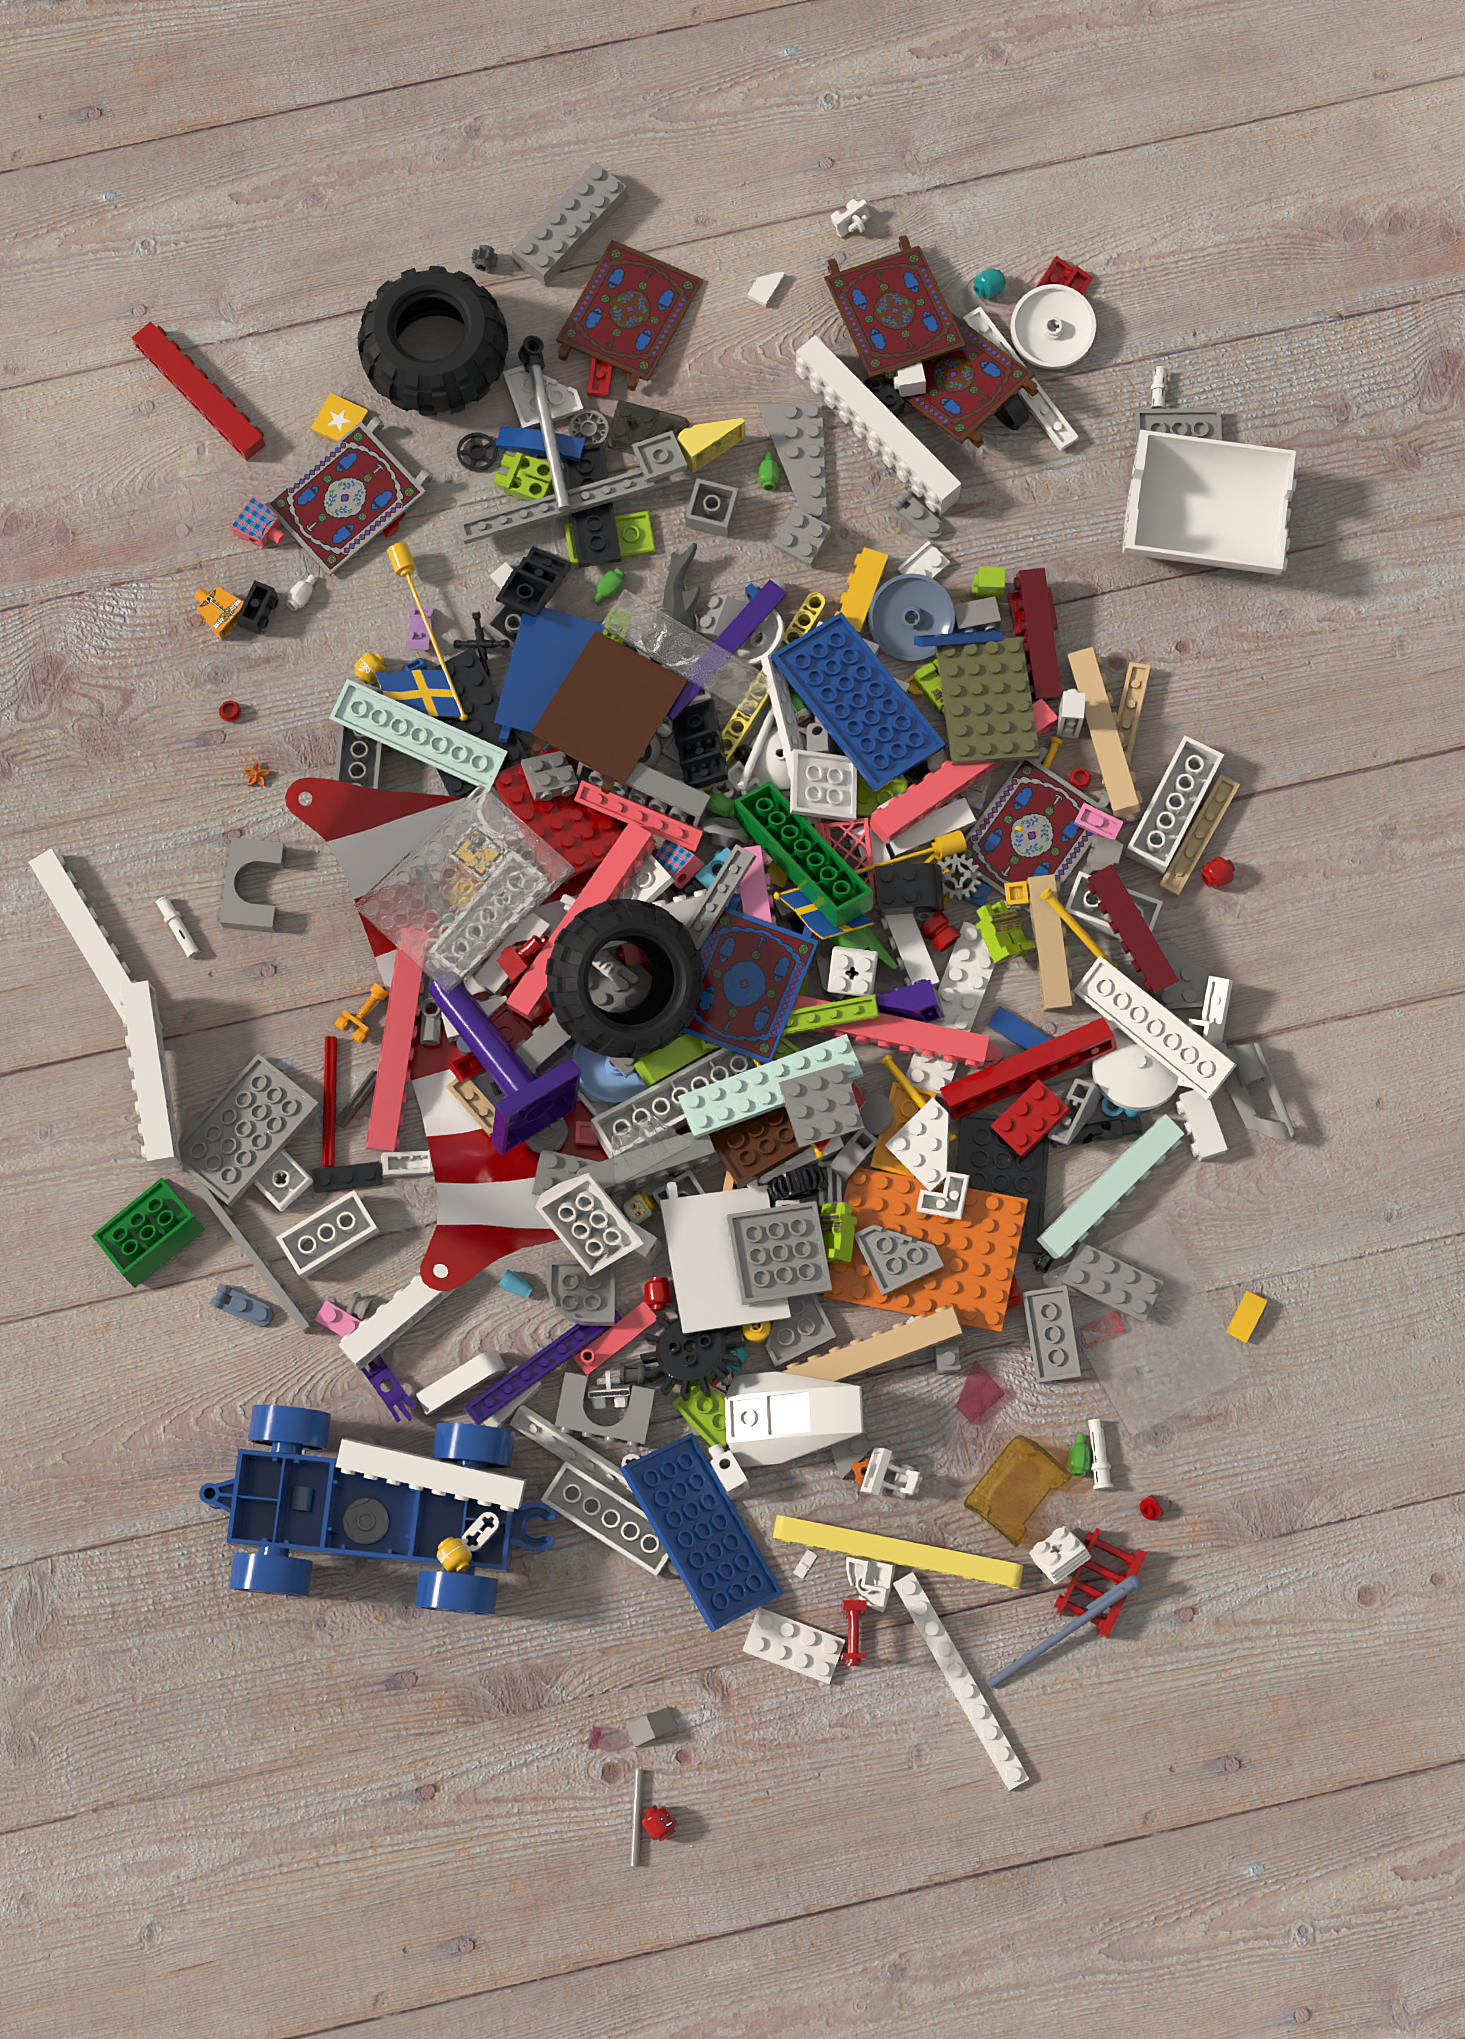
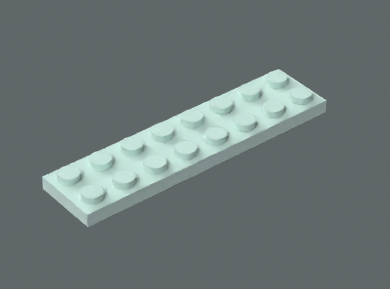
M349 679L346 680L329 717L331 721L489 792L508 754V751Z
M845 1034L678 1096V1100L692 1135L696 1139L785 1106L779 1082L841 1063L845 1065L849 1081L863 1077V1072L848 1036Z

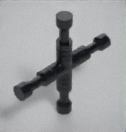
M480 611L472 612V618L475 620L476 626L474 629L476 640L464 642L454 640L453 647L455 649L467 647L468 649L472 647L474 649L478 648L479 658L488 676H490L486 648H509L510 642L507 639L501 641L485 640L483 627H481L480 623L481 613Z

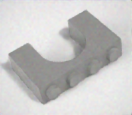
M231 837V843L227 844L226 857H229L228 865H224L223 878H226L225 886H222L220 890V899H223L222 908L219 907L217 911V920L220 921L223 928L276 932L277 908L272 905L245 902L239 897L237 888L242 875L250 869L256 867L284 869L287 850L284 842Z
M570 1371L565 1372L555 1422L556 1427H560L562 1432L573 1434V1430L581 1431L582 1436L595 1438L596 1435L605 1436V1441L618 1443V1439L626 1440L627 1445L640 1447L641 1444L646 1443L656 1388L634 1384L625 1417L616 1424L602 1425L595 1422L588 1415L585 1408V1397L590 1375Z

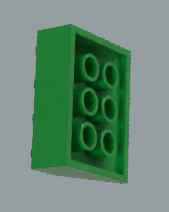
M160 1178L91 1236L126 1280L136 1288L205 1229L164 1179Z

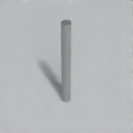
M634 1770L630 1866H639L644 1770Z

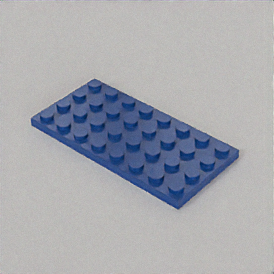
M842 612L771 655L778 669L874 792L945 748L946 744Z
M693 1433L677 1439L620 1468L711 1633L783 1594L776 1578Z

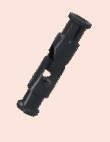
M1135 1116L1134 1119L1122 1121L1121 1119L1085 1124L1070 1144L1073 1146L1090 1142L1121 1139L1126 1135L1133 1134L1141 1136L1142 1125L1140 1117ZM1101 1129L1107 1130L1108 1132L1101 1134ZM1051 1140L1052 1148H1057L1058 1145H1064L1057 1141Z

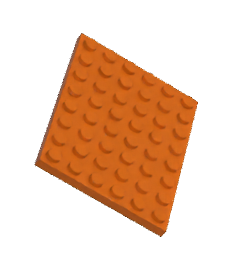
M858 1167L848 1178L843 1201L852 1205L851 1216L857 1218V1225H854L855 1233L871 1225H877L883 1229L935 1246L944 1268L882 1296L854 1237L851 1262L830 1263L829 1275L832 1291L824 1292L823 1298L911 1316L922 1314L930 1316L936 1313V1309L948 1305L949 1308L953 1307L956 1310L962 1326L1002 1333L1028 1199L968 1188L962 1220L916 1212L920 1190H929L917 1178ZM942 1183L934 1192L943 1193L945 1184Z

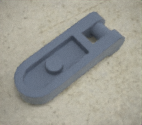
M219 1283L216 1289L218 1292L215 1298H212L210 1305L259 1327H264L271 1323L273 1311L269 1306ZM226 1295L232 1297L228 1305L223 1303Z

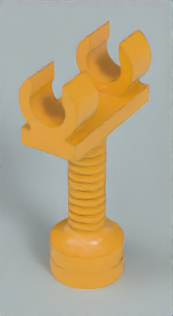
M376 983L370 989L372 995L355 1017L344 1010L334 1024L341 1031L345 1029L349 1021L357 1025L359 1028L355 1031L352 1038L359 1044L364 1040L367 1033L370 1032V1029L362 1023L363 1018L368 1015L377 1001H384L389 995L385 989Z

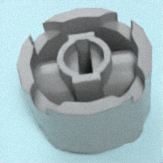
M1094 835L1084 873L1093 875L1110 864L1113 865L1117 872L1124 843Z

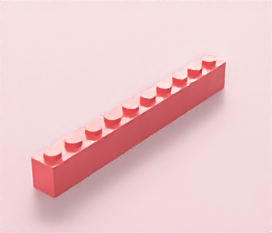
M1042 698L1037 702L1032 701L1037 738H1040L1054 728L1058 719ZM947 760L940 766L938 771L928 773L918 785L912 784L901 797L895 796L889 801L888 806L875 810L871 815L869 826L883 843L887 845L1004 762L952 765V762Z
M631 821L629 822L507 999L506 1003L511 1010L533 1022L535 1017L537 1018L541 1015L544 1008L543 1005L548 1000L546 994L547 959L551 956L556 937L562 928H566L574 919V916L582 910L603 901L618 899L621 891L628 888L634 872H638L641 869L646 854H650L653 851L656 841L652 833Z
M401 928L399 931L365 1149L394 1152V1149L399 1147L400 1135H397L398 1126H402L404 1113H400L401 1105L406 1103L407 1091H404L405 1082H409L411 1069H407L408 1060L412 1061L414 1054L411 1040L412 1038L415 1039L417 1034V1026L414 1025L415 1017H419L421 1004L417 1002L418 996L423 994L424 982H421L422 973H426L428 963L427 960H424L425 952H429L431 939H428V932Z
M798 995L792 1010L832 1002ZM879 1013L880 1018L811 1031L818 1035H825V1033L834 1034V1038L847 1034L848 1038L856 1039L855 1042L860 1044L875 1043L877 1047L882 1049L898 1048L900 1052L905 1054H912V1052L921 1053V1056L924 1058L934 1059V1057L943 1058L944 1062L956 1064V1061L965 1063V1066L970 1068L983 1067L990 1037Z

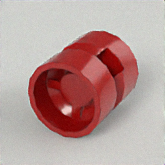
M937 912L920 927V931L927 939H933L932 945L939 953L947 950L957 941V938L961 937V933L954 925L949 926V919L943 912Z

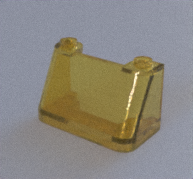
M1018 1435L1007 1444L964 1501V1507L1017 1548L1027 1539L1028 1529L1024 1524L1051 1490L1065 1489L1073 1474L1036 1441Z

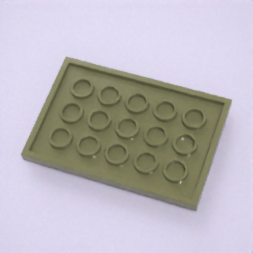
M1022 637L1003 638L1002 641L935 646L952 765L1039 759L1040 751Z

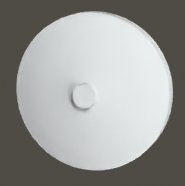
M1043 285L1029 291L1017 303L1011 319V337L1016 350L1029 363L1044 369L1066 368L1081 360L1091 348L1096 332L1095 314L1087 299L1078 291L1064 285Z
M1119 1028L1113 1030L1117 1049L1092 1060L1093 1079L1101 1094L1113 1104L1133 1111L1154 1109L1167 1102L1178 1088L1179 1077Z

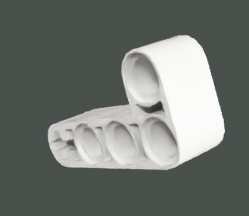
M497 1350L486 1351L416 1394V1397L428 1416L485 1381L498 1378L506 1373L508 1369Z

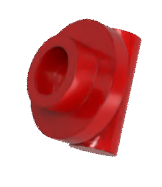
M1153 1495L1141 1501L1140 1511L1146 1519L1156 1520L1164 1515Z

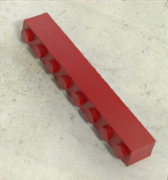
M150 321L131 337L135 347L219 434L248 461L266 445L263 439L264 433L259 427H253L249 423L250 419L243 411L239 413L235 409L237 407L229 397L225 398L221 394L223 392L216 383L211 384L207 380L208 376L201 368L197 370L194 367L195 363L187 354L183 355L180 352L179 345L174 340L169 341L165 337L167 336L166 332L159 325L156 327Z
M1104 1017L1091 1021L1084 1026L941 1087L940 1091L943 1101L953 1120H956L1031 1087L1038 1079L1043 1082L1116 1050L1115 1037Z

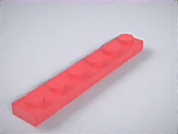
M585 779L581 780L574 801L628 824L631 821L654 835L694 852L697 851L704 833L703 829L613 791L605 794L601 791V786Z

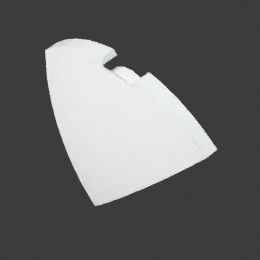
M847 1556L846 1570L850 1585H855L861 1594L859 1599L867 1600L869 1607L884 1612L896 1564Z

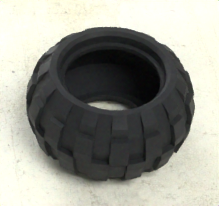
M430 266L429 270L416 272L415 268L401 272V278L394 282L388 280L378 288L377 298L372 302L369 301L364 310L357 340L361 364L373 388L380 395L387 397L391 404L408 412L413 409L419 411V414L422 416L436 417L438 412L449 410L451 414L465 410V405L469 402H479L490 391L491 384L494 381L497 382L503 372L509 347L504 315L490 292L484 286L479 287L476 285V281L466 273L459 270L455 273L447 272L446 268L442 266ZM427 316H447L465 325L464 336L460 345L454 352L442 359L432 361L417 359L405 352L398 342L401 333L411 323Z
M611 899L579 912L566 928H562L556 937L551 956L547 959L546 964L547 999L561 1028L581 1046L595 1053L613 1058L643 1057L648 1053L663 1049L675 1041L676 1036L684 1028H687L693 1020L698 1000L702 998L704 983L702 982L701 971L703 962L700 951L697 950L692 940L691 933L669 911L658 905L641 900ZM611 941H626L637 946L648 958L652 970V982L648 994L639 1005L624 1012H608L594 1004L588 987V975L592 961L600 949Z

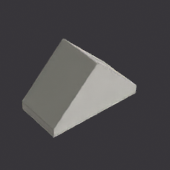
M669 1706L626 1725L634 1747L677 1729Z

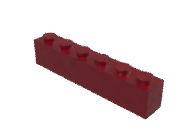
M1045 568L1019 570L1016 577L1013 578L1014 590H1018L1019 599H1016V607L1018 612L1021 611L1022 620H1019L1020 633H1024L1023 647L1024 653L1027 656L1026 666L1030 678L1029 686L1032 701L1037 702L1041 698L1043 701L1059 700L1062 693Z
M1110 864L1089 876L1087 879L1089 883L1086 886L1092 896L1097 895L1100 901L1097 905L1102 914H1108L1111 920L1108 924L1113 933H1118L1123 940L1120 942V945L1126 954H1131L1133 968L1137 973H1142L1145 979L1142 983L1147 992L1152 991L1156 995L1177 983L1179 979L1113 865Z

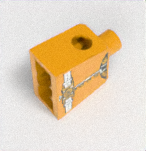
M216 587L210 594L203 588L196 592L194 598L201 603L197 607L199 615L219 639L223 640L238 624L236 617L244 601L219 587Z

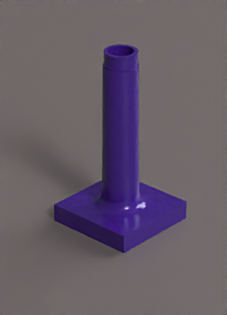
M453 972L445 973L432 982L428 991L434 998L435 1003L506 1097L496 1103L491 1140L501 1156L548 1128L551 1124L556 1123L560 1118H564L575 1111L581 1070L571 1058L541 1077L536 1078Z

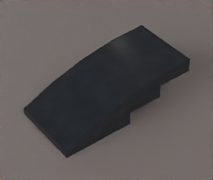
M533 546L528 555L523 557L518 567H514L497 595L496 601L535 618L555 594L571 569L572 563Z
M710 699L686 707L673 722L675 745L679 752V763L683 770L684 783L692 788L700 789L728 780L724 744L714 700Z

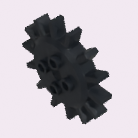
M675 1304V1313L678 1319L668 1323L665 1318L658 1315L656 1320L660 1328L663 1329L661 1335L656 1336L645 1333L643 1336L646 1343L656 1346V1351L640 1354V1359L644 1364L655 1362L659 1364L646 1373V1376L651 1383L664 1375L667 1377L660 1387L661 1392L665 1396H668L673 1387L678 1384L682 1385L680 1395L684 1401H689L691 1387L700 1385V1390L706 1398L711 1397V1389L708 1382L716 1377L722 1384L728 1386L730 1381L726 1373L722 1371L725 1365L741 1367L743 1364L739 1357L729 1354L730 1349L745 1346L743 1337L727 1338L726 1336L740 1326L683 1334L678 1304ZM704 1341H709L708 1344L702 1345ZM690 1343L697 1344L694 1351H685ZM689 1358H694L692 1362H688Z

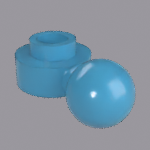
M1106 1098L1100 1104L1102 1113L1110 1118L1117 1117L1122 1112H1125L1130 1118H1135V1116H1139L1142 1112L1127 1110L1115 1104V1109L1110 1110L1108 1103L1112 1102Z

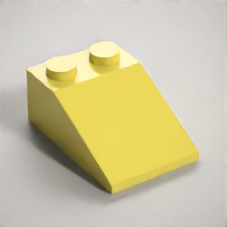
M739 418L705 423L682 430L677 440L690 470L693 473L745 439V420Z

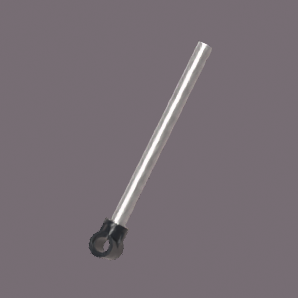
M530 335L524 339L519 349L518 357L523 363L525 372L530 374L557 507L560 512H566L571 509L542 374V370L545 368L542 354L544 344L539 337Z

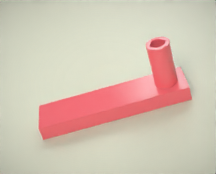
M642 1302L618 1321L615 1326H612L574 1356L573 1359L586 1375H590L657 1322V1316L647 1304Z

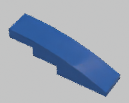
M517 427L500 428L495 447L515 453L519 452L537 458L538 455L547 457L541 430ZM555 433L560 457L579 462L585 439Z

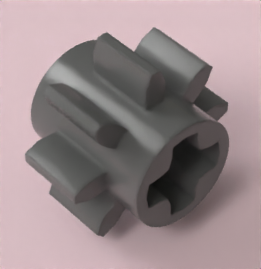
M480 245L479 250L473 249L471 259H473L472 263H475V268L485 272L490 271L491 266L496 268L498 258L497 253H494L495 249L488 245Z

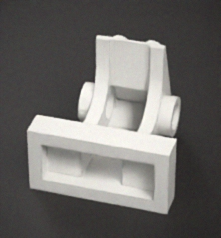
M874 1447L860 1491L866 1494L879 1495L880 1489L883 1487L893 1491V1496L905 1499L906 1496H911L914 1493L918 1494L919 1485L923 1477L919 1476L920 1472L914 1471V1468L901 1464V1467L890 1464L889 1460L892 1451ZM887 1469L896 1473L893 1484L883 1480Z

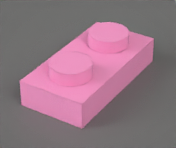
M1083 803L1073 824L1095 835L1115 840L1123 821Z
M327 1300L314 1319L341 1337L348 1333H353L359 1328L361 1323L360 1320Z

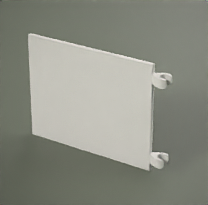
M757 1179L747 1184L748 1188L679 1198L676 1183H667L666 1193L668 1199L660 1200V1207L683 1334L791 1318L787 1298L741 1305L726 1215L771 1208L767 1185L758 1186Z

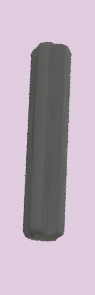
M372 1070L336 1118L335 1123L345 1129L375 1088L377 1071Z

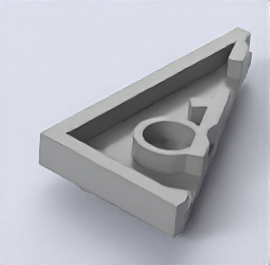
M860 1434L830 1445L840 1478L843 1479L852 1470V1463H859L873 1449V1446Z

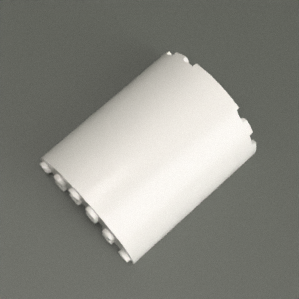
M1140 430L1131 477L1133 479L1131 480L1127 501L1122 546L1123 554L1280 575L1282 571H1286L1288 558H1285L1290 544V538H1288L1289 528H1286L1291 514V508H1287L1288 501L1291 502L1293 492L1296 489L1297 479H1293L1294 472L1297 473L1299 460L1295 459L1296 451Z

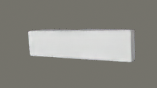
M429 1150L383 1152L381 1155L382 1178L434 1174Z

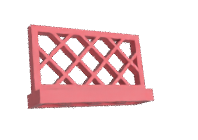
M869 818L856 819L854 822L840 821L814 824L815 830L835 851L840 847L847 852L843 859L845 862L850 856L859 862L854 871L860 869L862 865L864 867L873 865ZM864 824L865 832L859 839L850 833L856 825ZM840 827L845 833L837 842L832 838L831 828ZM848 835L857 840L850 851L841 845ZM860 844L866 847L867 851L862 860L853 855V852ZM870 870L864 882L866 884L870 882V888L873 891V906H876L874 870Z

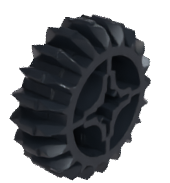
M808 1166L780 1174L768 1182L769 1196H771L773 1202H776L777 1200H800L816 1195L828 1187V1176L821 1166Z

